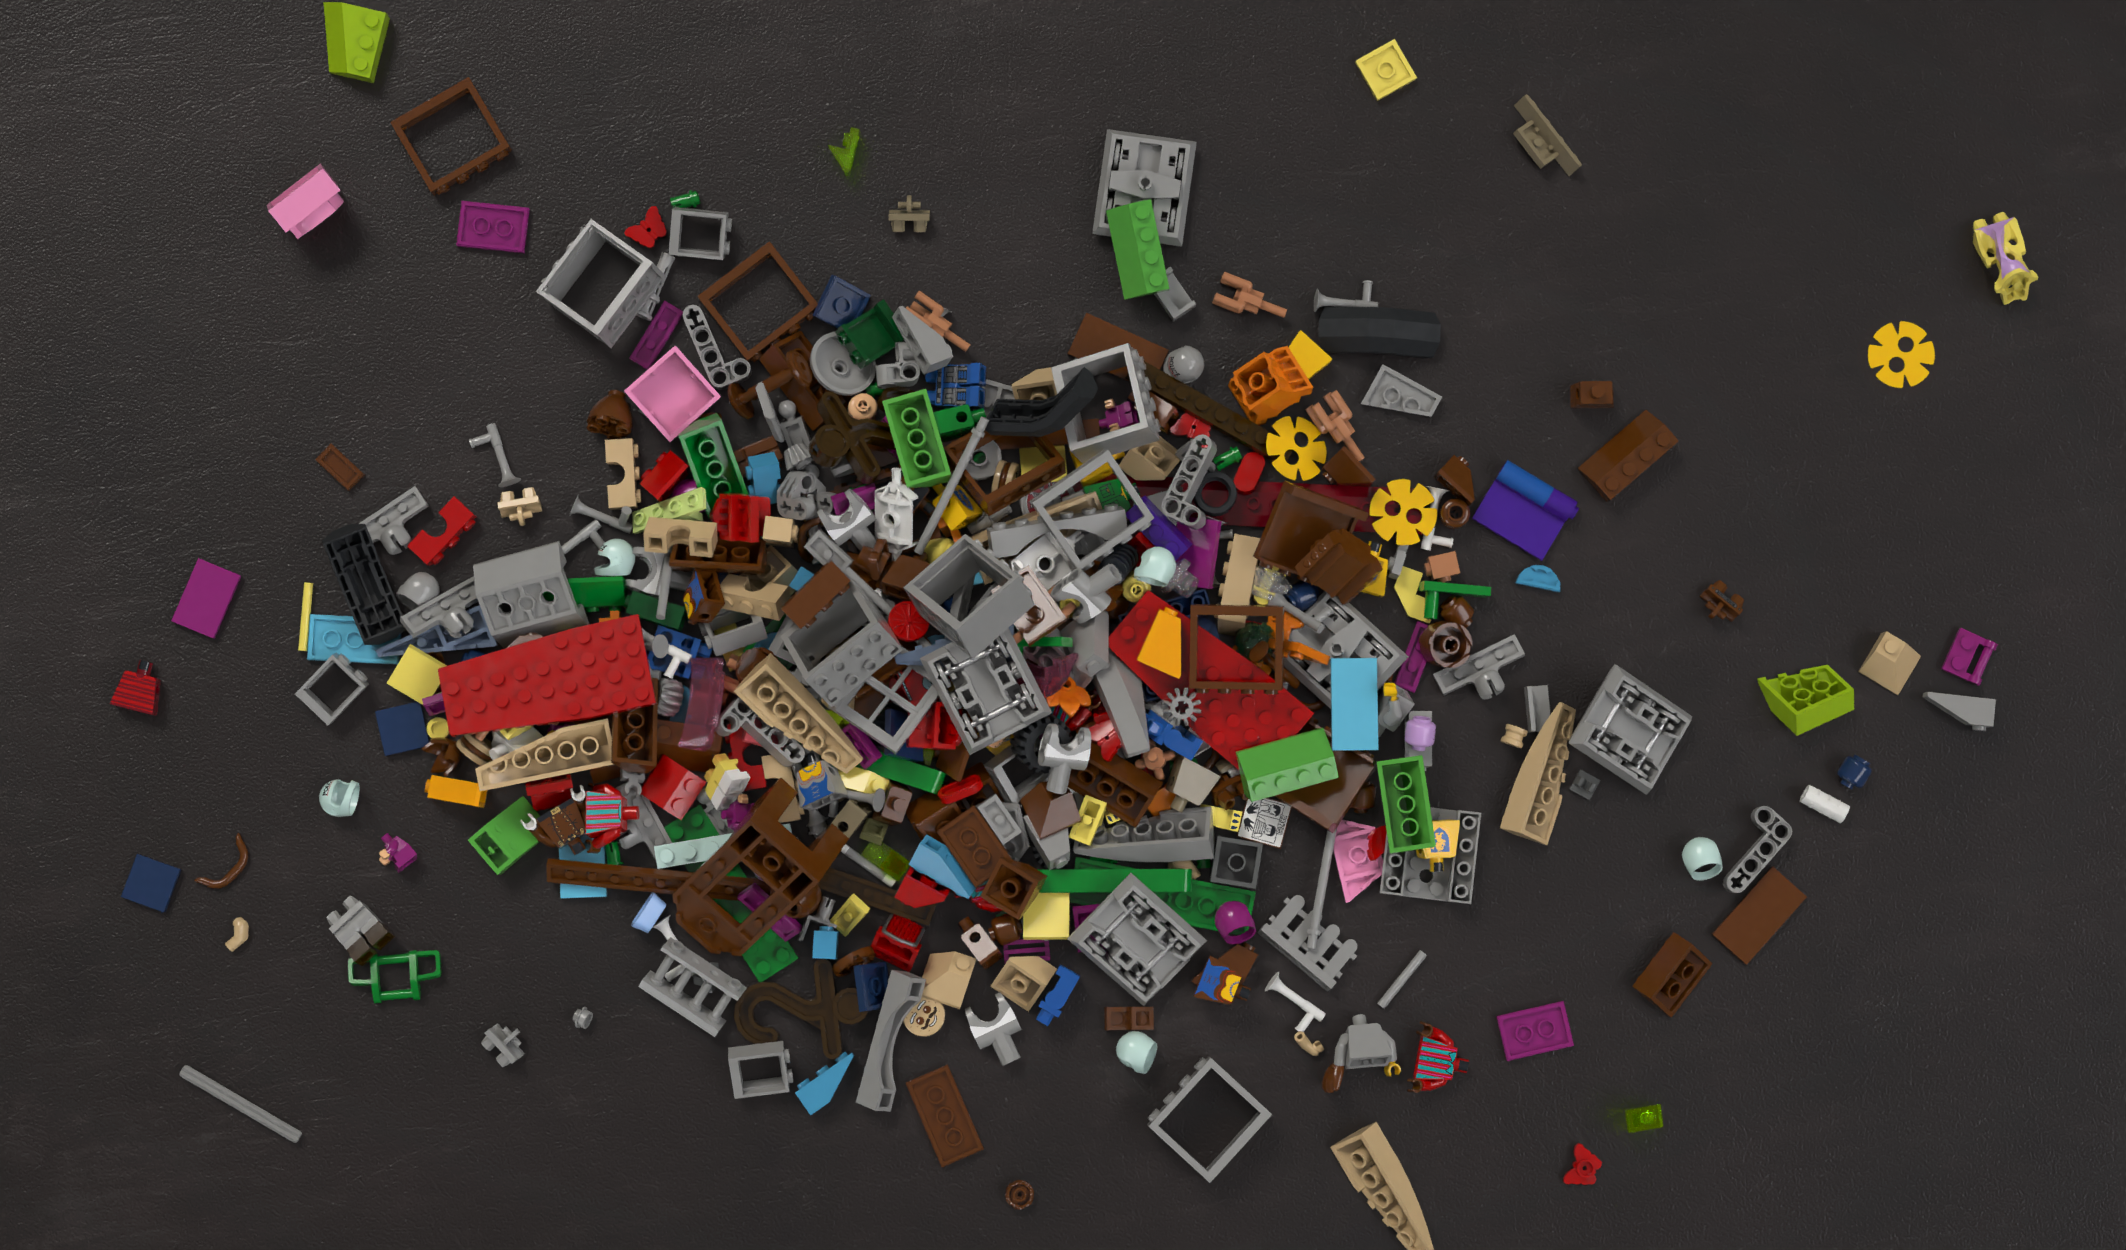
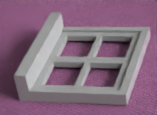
M903 648L900 653L903 654L909 651ZM907 665V669L892 689L874 677L869 676L832 707L828 705V708L888 750L897 754L938 699L939 695L932 684L917 706H914L895 693L912 669L932 682L924 666ZM864 683H867L885 696L869 720L848 706ZM889 700L910 713L894 737L873 724V721Z

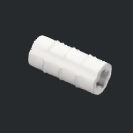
M1811 785L1805 788L1799 801L1839 823L1843 822L1850 809V806L1841 802V800H1837Z

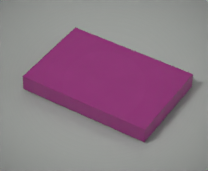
M461 201L456 246L525 254L530 209L526 207Z
M1194 517L1189 518V522H1195L1197 520V518ZM1206 519L1205 525L1197 530L1177 522V528L1193 545L1175 561L1176 570L1169 583L1207 589L1213 588L1222 521Z
M198 558L171 621L215 639L241 576Z
M1564 1001L1496 1016L1506 1061L1574 1046Z

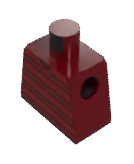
M139 660L136 673L125 670L110 704L157 716L160 679L150 676L153 663Z

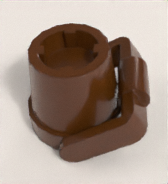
M877 539L873 548L863 545L854 565L870 575L873 580H879L890 553L887 540Z

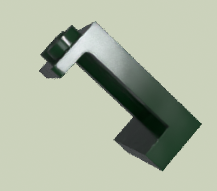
M884 299L878 302L874 308L846 325L842 324L835 332L838 342L845 346L851 361L858 365L860 370L894 350L895 343L905 342L892 318L894 313Z

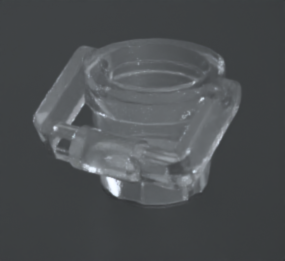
M1185 558L1176 562V570L1167 586H1161L1159 590L1165 594L1172 591L1185 598H1189L1196 590L1199 582L1197 577L1187 571L1191 563Z
M1256 566L1252 588L1253 595L1273 600L1276 593L1286 594L1292 588L1284 574L1274 569L1270 570L1263 566Z

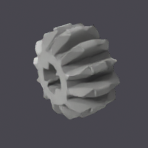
M671 678L660 679L658 682V715L674 717L679 712L682 699L684 698V688L681 682Z
M1177 687L1175 688L1177 696L1174 697L1172 693L1168 692L1167 696L1171 701L1163 700L1164 705L1170 706V708L1163 710V714L1172 713L1167 720L1171 722L1176 717V726L1180 725L1181 719H1184L1185 726H1188V717L1194 722L1197 720L1192 712L1201 713V709L1193 707L1201 704V701H1192L1196 696L1195 692H1192L1188 697V688L1185 687L1183 694H1180V690ZM1179 701L1188 704L1183 713H1180V709L1178 711L1175 709Z

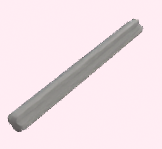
M188 1065L181 1069L179 1075L286 1139L297 1143L301 1138V1131Z

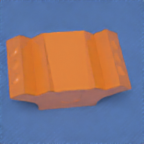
M1288 346L1276 348L1270 353H1261L1234 371V377L1230 379L1228 384L1248 419L1259 426L1266 424L1268 418L1278 416L1281 411L1299 402L1301 396L1309 395L1313 390L1312 384Z

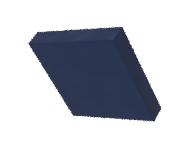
M831 275L812 316L838 329L842 324L846 325L862 315L871 295L841 278Z
M414 702L375 711L385 756L423 748L430 742L421 703Z
M894 709L885 710V732L894 737L908 718V713ZM907 740L897 754L884 747V755L913 762L923 761V749L906 747Z
M137 854L121 897L158 911L166 912L181 869Z
M887 962L853 966L859 1012L881 1009L889 979Z

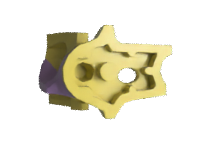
M2004 212L1993 216L1994 224L1987 225L1985 219L1974 221L1973 244L1987 269L1991 268V265L1997 264L1999 277L1995 282L1994 290L1996 293H2000L2003 304L2006 305L2018 299L2022 301L2027 300L2029 286L2032 282L2038 280V276L2033 270L2028 269L2022 259V255L2026 254V249L2017 219L2015 217L2009 219ZM2014 240L2017 244L2011 245L2009 241ZM1987 251L1994 254V257H1989Z

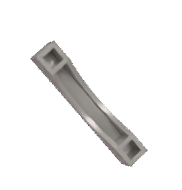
M1108 504L1104 506L1105 509L1096 510L1095 507L1084 508L1081 513L1073 514V511H1065L1059 513L1060 516L1051 517L1059 530H1085L1105 540L1111 539L1127 527L1125 509L1118 506V504ZM1040 516L1037 517V520L1033 521L1023 518L1015 520V524L1006 525V522H998L992 524V527L986 528L989 549L994 552L997 558L1017 555L1032 540L1050 532Z
M891 970L856 1103L875 1111H891L896 1093L892 1069L895 1039L905 1017L921 1001L926 979L907 971Z

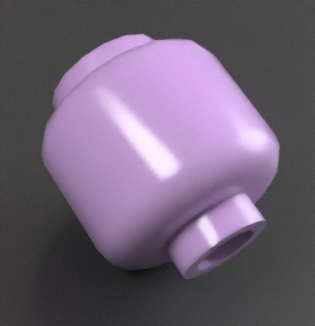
M1413 716V719L1409 720L1406 724V743L1412 745L1413 750L1425 751L1426 747L1434 744L1436 725L1431 722L1429 717Z

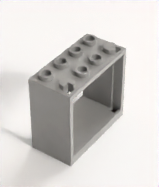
M590 219L587 225L580 229V234L567 246L562 258L554 263L549 275L541 280L542 284L536 292L555 309L612 348L665 278V275L649 259ZM607 242L638 264L639 267L597 323L593 325L562 303L561 300L604 243Z
M1129 343L1051 367L1057 394L1084 367L1093 376L1125 366L1128 369L1140 423L1086 439L1079 412L1065 426L1070 451L1082 464L1104 449L1109 450L1111 455L1160 440L1158 432H1161L1159 420L1155 419L1154 416L1156 405L1154 399L1150 398L1149 395L1151 384L1149 378L1145 377L1144 370L1147 369L1146 364L1144 363L1143 356L1140 357L1137 349L1134 350Z
M966 534L903 587L919 615L972 659L1035 605L1030 597L1032 592L1023 584L1024 578L1018 571H1012L1006 561L1003 559L999 561L992 550L989 548L985 550L978 539L973 540ZM981 570L1001 587L960 622L940 605Z
M852 579L848 583L850 588L842 596L837 594L831 599L833 605L825 612L820 610L815 615L817 620L808 629L805 626L800 629L795 624L780 636L805 681L830 707L835 705L903 650L877 605ZM868 620L870 621V623L867 626H865L862 630H860L857 634H855L852 638H850L847 642H845L842 646H840L837 650H835L832 654L825 658L816 667H813L814 663H816L819 659H821L824 655H826L829 651H831L834 647H836L839 643H841L844 639H846L864 623H866Z
M1202 1057L1194 1066L1196 1071L1191 1076L1187 1074L1178 1083L1181 1086L1176 1093L1171 1091L1163 1100L1165 1105L1160 1111L1156 1108L1147 1118L1149 1123L1147 1125L1210 1183L1272 1114L1212 1058L1208 1057L1205 1059ZM1212 1068L1258 1112L1205 1169L1159 1125Z

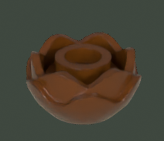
M1017 1180L1008 1185L1005 1198L1007 1203L1013 1208L1023 1209L1033 1202L1034 1190L1026 1181ZM1019 1192L1022 1193L1021 1197L1017 1195Z

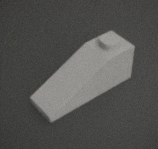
M898 307L892 318L923 374L925 375L946 367L953 358L952 349L949 344H946L940 334L905 307Z
M1934 692L1923 693L1924 699L1961 723L1972 726V730L1986 731V727L1989 728L1994 725L1996 699Z

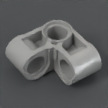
M906 342L895 343V364L875 365L877 388L910 387L917 383L920 367ZM905 370H912L915 376L907 378L903 372Z

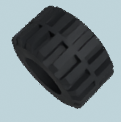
M1049 714L1012 733L1014 738H1010V744L1013 745L1011 750L1015 757L1030 770L1040 773V771L1044 774L1049 773L1051 768L1040 766L1038 763V752H1034V743L1044 733L1048 724L1058 725L1060 744H1068L1073 740L1070 728L1053 714Z

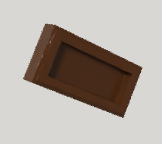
M332 443L315 459L348 491L365 475Z

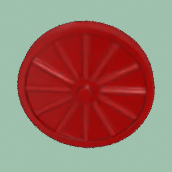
M912 601L896 604L889 613L888 625L895 636L902 641L913 642L919 640L929 628V623L919 615Z

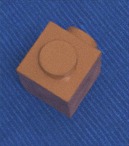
M1455 551L1428 557L1426 559L1427 563H1424L1426 576H1431V581L1437 580L1438 582L1445 583L1451 581L1452 576L1460 574Z

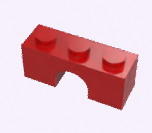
M455 496L438 512L447 523L444 534L439 537H432L422 529L407 545L428 566L432 564L437 565L444 557L442 553L448 547L450 549L453 548L460 540L458 536L464 530L466 532L469 531L476 523L474 519L477 516Z
M727 724V728L731 729V725ZM740 727L734 733L725 736L726 744H731L732 752L728 753L729 759H738L737 768L740 772L746 771L751 777L744 792L768 788L763 765L750 766L744 760V751L751 745V743L742 741L744 729Z

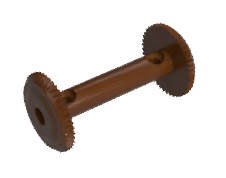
M793 350L788 351L786 360L789 368L783 369L761 381L764 383L768 393L790 382L793 377L804 387L811 385V369L800 353ZM731 383L728 387L730 403L734 410L743 418L750 419L754 416V407L751 401L759 399L755 389L758 384L749 388L747 392L738 383Z

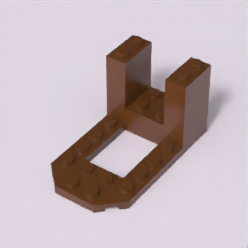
M782 778L754 803L729 839L672 895L673 902L677 907V913L675 914L677 923L710 953L731 952L734 956L744 954L820 882L849 840L834 824H831L806 847L778 822L781 815L798 793ZM740 861L774 890L741 923L737 922L707 895Z

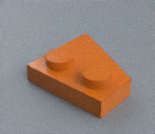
M1269 638V648L1275 651L1276 639ZM1284 640V658L1290 656L1297 660L1304 659L1328 665L1330 656L1302 643Z

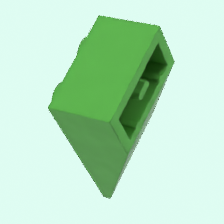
M524 796L468 839L470 844L497 875L503 874L539 843L520 822L522 820L524 823H529L531 821L529 813L535 819L540 817L539 813L533 809V806Z

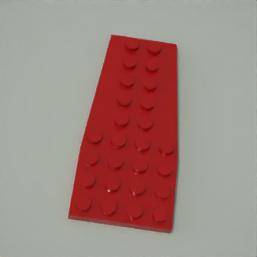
M1147 590L1110 634L1108 647L1162 700L1171 701L1167 696L1168 692L1172 693L1174 697L1177 696L1175 693V688L1177 687L1180 690V694H1183L1185 687L1188 688L1187 696L1189 697L1192 692H1195L1194 688H1189L1190 619L1150 590ZM1165 607L1177 611V617L1181 618V676L1179 679L1137 661V657L1158 610H1164ZM1198 625L1197 681L1275 682L1271 676ZM1284 687L1282 690H1278V694H1264V690H1255V694H1241V689H1232V693H1218V689H1209V693H1196V696L1192 699V701H1201V704L1193 706L1201 709V713L1192 712L1197 720L1194 722L1190 717L1187 719L1189 722L1188 726L1202 740L1239 770L1236 751L1294 736L1302 729L1314 712ZM1179 701L1175 709L1177 711L1180 709V713H1183L1188 704Z
M639 614L568 629L438 669L449 733L452 737L463 734H479V732L501 731V729L525 728V726L547 725L554 722L562 723L585 720L657 704Z

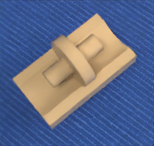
M533 487L524 488L522 490L523 498L515 499L512 491L502 492L501 502H497L501 517H509L510 521L519 520L520 526H524L525 519L533 517L532 513L541 512L542 505Z

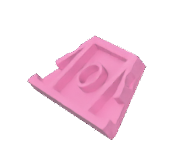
M1342 820L1338 825L1333 848L1345 903L1350 902L1373 881L1382 875L1383 867L1382 855L1374 861H1370L1367 855V850H1369V840L1367 838L1375 827L1348 820Z

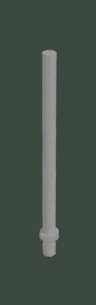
M981 416L976 428H972L971 432L973 434L914 550L916 553L923 554L980 438H983L985 435L984 430L989 419Z
M1337 828L1333 834L1327 830L1310 929H1307L1309 934L1308 948L1316 949L1317 937L1321 934L1319 926Z

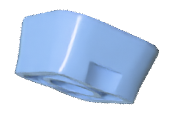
M652 892L632 921L631 926L649 933L667 904L656 893Z

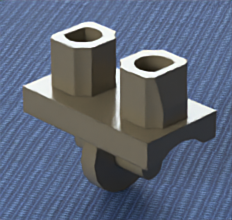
M907 195V202H898V208H907V210H889V220H891L893 232H905V221H914V232H926L927 223L930 220V210H912V208L921 209V202H912V195Z

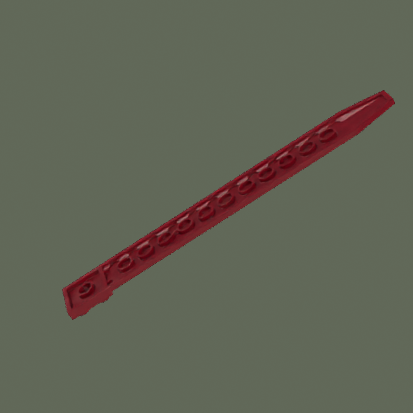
M1111 474L1094 484L1118 478L1116 475ZM1126 475L1131 484L1136 483L1140 498L1145 495L1150 496L1161 491H1167L1174 477H1166L1164 480H1135L1131 476ZM1080 481L1072 486L1075 492L1083 489ZM1211 481L1202 489V499L1211 507H1220L1227 501L1229 496L1227 487L1219 481ZM1258 481L1255 490L1251 494L1242 495L1237 492L1234 506L1229 512L1222 516L1209 517L1226 522L1227 524H1223V526L1265 527L1283 483ZM1188 483L1181 485L1183 487L1182 492L1188 489ZM1293 483L1356 506L1369 513L1366 521L1358 519L1353 532L1377 533L1372 523L1383 518V516H1370L1372 498L1380 488L1391 496L1388 487ZM1193 498L1191 504L1196 506ZM1130 499V500H1128V501H1129V504H1130V506H1131V508H1132L1134 502H1133L1132 499ZM1393 500L1387 502L1385 512L1389 516L1398 515V513L1394 512V508H1398L1400 504ZM1412 508L1407 511L1406 519L1411 524H1417L1422 519V513L1420 510ZM1193 513L1190 517L1198 518V513ZM1416 529L1417 534L1422 535V533L1418 529Z

